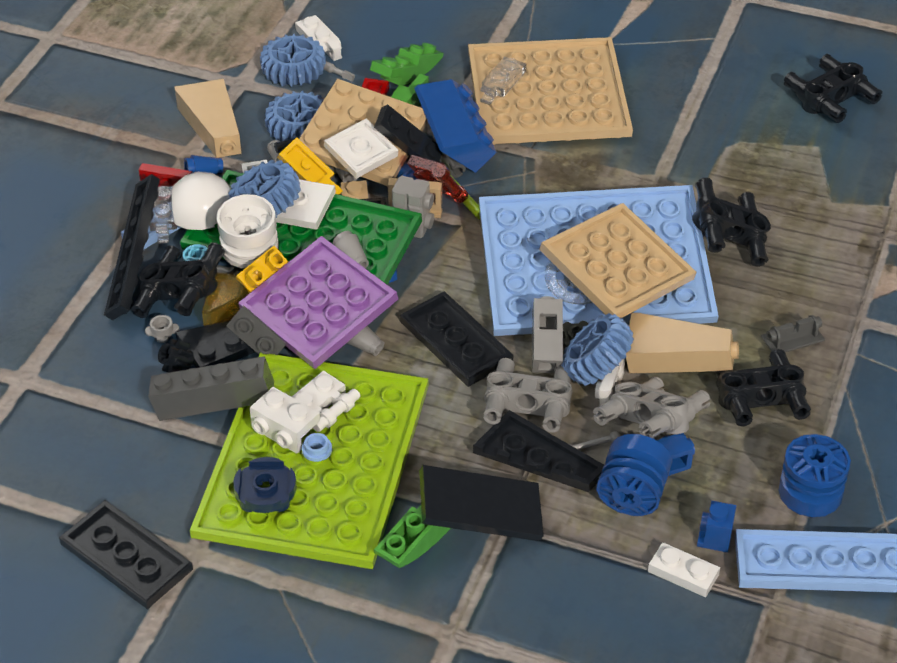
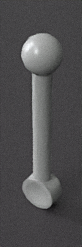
M613 431L609 436L571 446L580 450L609 441L613 442L620 434L617 431Z

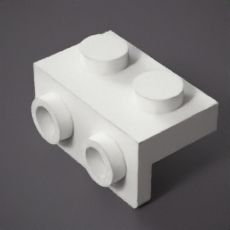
M272 387L250 407L251 427L258 434L265 435L277 442L281 447L288 448L295 453L302 450L301 438L320 421V412L275 387Z

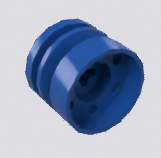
M625 434L617 437L611 443L605 465L602 468L596 490L599 498L608 507L619 513L631 516H644L653 513L659 506L671 469L672 458L670 452L660 442L641 434Z
M811 434L794 439L786 449L778 489L784 504L799 515L808 517L826 516L836 511L842 503L851 460L848 451L840 442L828 436Z

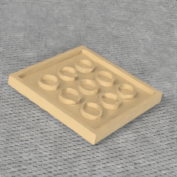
M337 79L299 140L324 164L349 172L324 147V140L366 118L375 126L381 107L387 104L421 131L424 130L428 120L423 108ZM391 142L398 149V157L361 177L388 186L389 178H396L409 155Z
M624 203L541 242L540 251L605 315L609 313L611 315L616 314L619 318H623L694 280L697 273Z

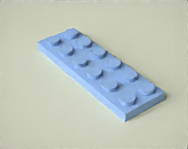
M736 529L735 547L739 588L897 592V534Z

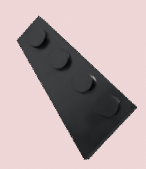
M231 320L176 332L177 340L190 343L188 350L194 354L193 364L196 368L234 362L256 351L226 326Z
M511 410L501 417L500 422L494 424L473 445L474 454L589 492L598 483L604 466L601 462Z

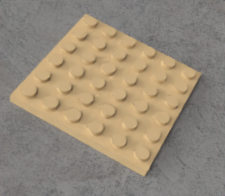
M612 37L468 44L474 98L480 108L478 112L487 124L485 126L486 130L494 139L493 145L632 137L633 128Z

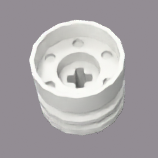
M243 194L232 197L219 208L217 213L219 239L223 247L222 249L225 250L223 257L231 265L246 268L271 247L275 246L278 249L279 242L275 211L272 204L265 198L257 195Z

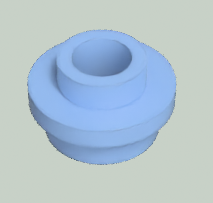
M321 433L308 435L302 444V454L310 461H323L332 453L330 440Z

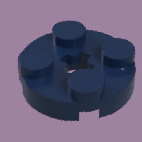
M261 457L249 461V466L242 471L240 468L234 477L236 499L240 502L242 510L246 512L269 513L285 511L289 508L290 501L294 498L297 489L296 476L293 469L284 466V461L273 457ZM263 482H269L270 487L261 488L258 486H262Z

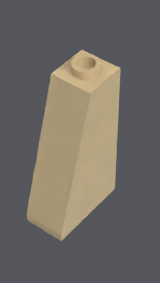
M224 79L175 86L178 110L214 156L219 158L242 154L240 135Z
M631 313L629 327L633 332L632 337L634 340L631 344V350L626 353L629 373L733 370L734 359H739L738 341H733L731 329L642 313Z

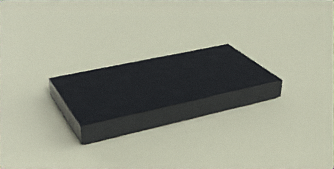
M445 291L400 315V322L467 387L495 372L500 359L509 358L513 360L514 355Z
M422 465L419 470L422 524L540 541L544 536L539 483Z
M106 500L59 537L62 546L147 610L193 570L191 561Z

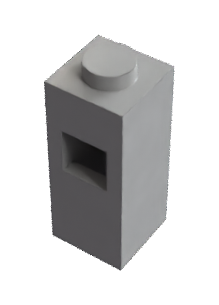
M550 296L534 298L532 309V373H555L556 368L563 363V299H555Z

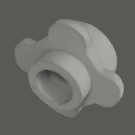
M158 315L151 319L150 326L146 327L145 333L147 336L156 338L157 342L165 343L172 334H176L179 331L178 324H173L169 316Z

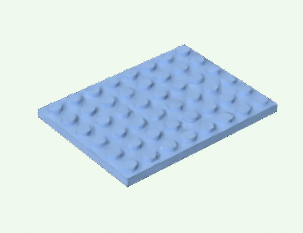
M693 185L479 197V211L494 336L532 334L534 298L544 296L563 299V324L565 322L576 324L580 321H586L589 324L591 320H596L601 315L605 316L540 251L541 242L621 203H624L697 272L694 280L632 313H642L698 324L717 323L719 316L702 231L695 226L692 220V215L697 211ZM631 313L622 318L628 326Z

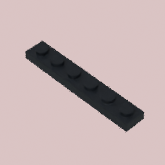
M152 174L135 185L104 316L111 320L127 314L133 305L132 296L139 280L137 275L144 259L142 255L144 246L149 238L148 229L154 216L153 207L159 195L158 186L160 179Z

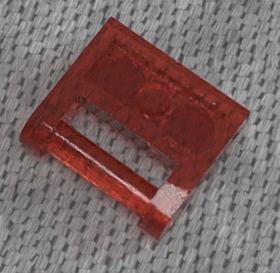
M411 155L407 164L414 171L413 175L416 178L431 182H442L443 194L450 195L457 203L466 201L468 198L467 190L463 186L458 185L450 176V171L446 165Z

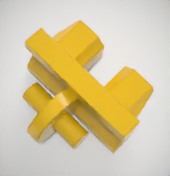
M273 246L236 275L235 278L250 294L285 266L288 261Z

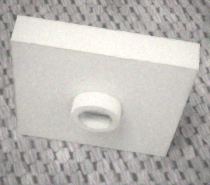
M367 118L324 140V147L356 179L398 157V149L384 135L377 131Z
M299 180L301 191L298 193L299 198L293 201L294 206L286 208V213L278 214L276 222L317 230L336 193L335 186Z

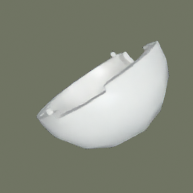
M198 171L185 175L172 188L174 223L189 230H204L215 227L218 210L224 202L230 199L228 193L232 190L224 179L213 173Z

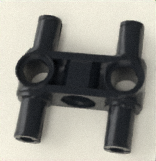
M825 54L820 59L819 67L827 71L823 75L806 82L797 76L796 73L790 72L785 76V82H783L784 86L797 94L798 99L802 102L804 111L811 114L824 113L836 123L842 122L846 117L845 113H847L845 108L838 105L839 103L859 94L870 101L871 104H876L880 101L881 94L883 93L882 90L868 82L867 76L863 74V67L854 62L841 63L831 57L830 54Z
M710 178L699 179V182L695 183L698 194L697 211L692 215V220L695 226L705 233L708 250L712 253L722 251V248L724 249L726 246L724 239L748 247L753 266L760 267L765 265V262L767 263L769 260L765 249L766 233L771 229V224L764 214L757 211L754 194L751 192L742 193L741 197L739 196L737 199L739 203L737 205L715 197L713 182Z
M212 242L208 245V249L200 260L179 261L182 257V253L179 252L180 250L175 246H167L159 262L146 266L140 272L139 279L142 282L140 294L131 307L132 312L135 311L134 314L137 317L146 318L156 301L179 299L174 308L178 309L177 312L180 315L190 316L198 300L211 295L218 286L215 277L217 276L218 263L225 254V250L222 249L223 247L218 243Z
M777 349L770 353L769 362L772 365L770 367L715 371L718 377L716 386L719 391V404L723 408L732 411L738 426L751 424L753 414L750 408L789 404L795 419L802 420L809 417L811 408L805 398L807 391L803 382L804 371L800 367L789 363L784 350Z

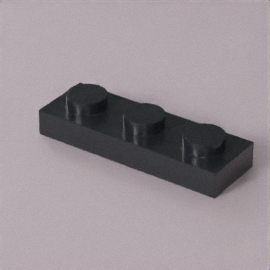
M388 104L381 107L374 128L429 172L436 170L443 153L440 151L438 144Z

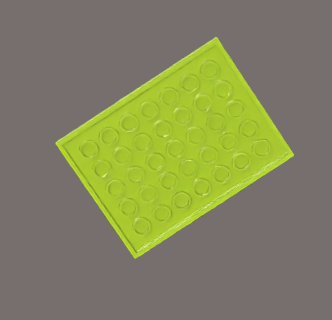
M260 352L259 357L265 356L274 379V387L291 397L322 371L327 372L344 383L345 393L356 389L361 397L354 402L355 406L350 411L341 413L331 427H325L320 432H316L312 428L301 438V445L305 438L313 433L324 434L330 440L332 453L327 459L319 462L307 460L303 456L302 450L295 453L288 448L281 447L277 442L265 435L258 434L251 427V406L239 407L190 528L191 538L373 569L377 558L374 549L383 539L429 387V379L323 362L314 369L301 358L263 354ZM273 457L284 461V466L289 469L291 467L296 476L297 489L294 498L290 501L289 508L282 512L274 511L269 513L246 512L242 510L234 491L236 472L240 468L242 471L248 467L249 461L256 458ZM263 482V485L258 487L267 488L270 485L269 482Z

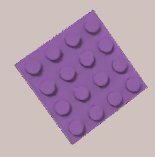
M321 236L238 304L240 309L244 305L247 309L251 310L254 315L286 343V347L316 369L398 300V295L395 290Z

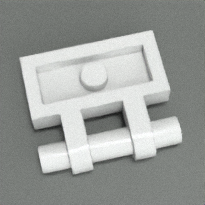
M322 371L292 397L320 412V421L313 427L316 432H320L325 427H331L341 413L350 411L355 406L354 402L361 396L356 389L345 393L344 383L327 372Z

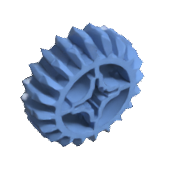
M295 33L292 36L285 34L284 37H275V41L270 40L268 45L263 46L260 56L261 70L268 80H272L273 84L280 82L281 86L288 84L291 87L297 84L302 86V83L311 84V80H318V76L323 74L326 64L325 51L323 46H320L319 41H314L313 37L305 38L304 34L296 36Z
M302 90L300 93L293 91L292 94L283 93L282 97H275L274 101L269 102V107L266 108L265 126L270 133V137H275V140L280 142L300 137L324 101L322 96H315L313 92L305 93Z
M270 160L266 164L261 162L256 167L252 166V169L249 171H244L242 176L236 178L237 182L231 185L232 190L228 194L230 199L243 194L263 197L272 204L277 218L278 214L286 213V208L294 206L293 201L299 198L298 193L301 191L297 173L288 163H283L282 160L277 162Z
M616 314L601 315L596 320H591L587 326H583V329L576 333L574 339L569 341L570 345L564 350L565 354L563 355L561 366L568 373L567 375L578 384L586 386L590 383H596L598 379L603 380L605 375L612 373V370L619 366L621 360L626 358V353L631 350V344L634 340L632 337L633 332L627 323Z

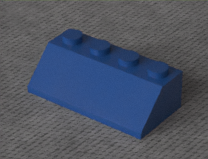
M450 79L420 84L414 88L441 152L475 173L497 153L492 143L494 139L487 132L485 127L487 124L478 112L480 108L473 101L471 96L473 93L467 85L463 83L460 85Z

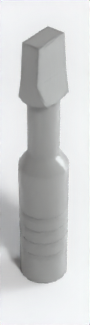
M326 61L325 71L335 73L350 81L354 80L355 75L353 73L336 68L334 64Z

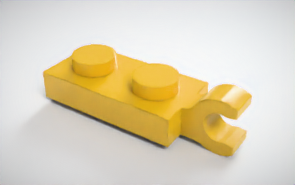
M297 137L279 153L277 158L282 160L283 163H288L297 173L300 180L334 185L335 194L340 195L343 192L331 180L335 173Z

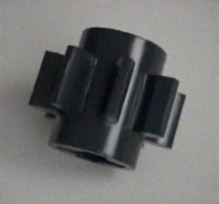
M170 339V343L163 344L158 352V361L164 364L162 371L171 373L190 369L194 362V354L188 350L190 343Z

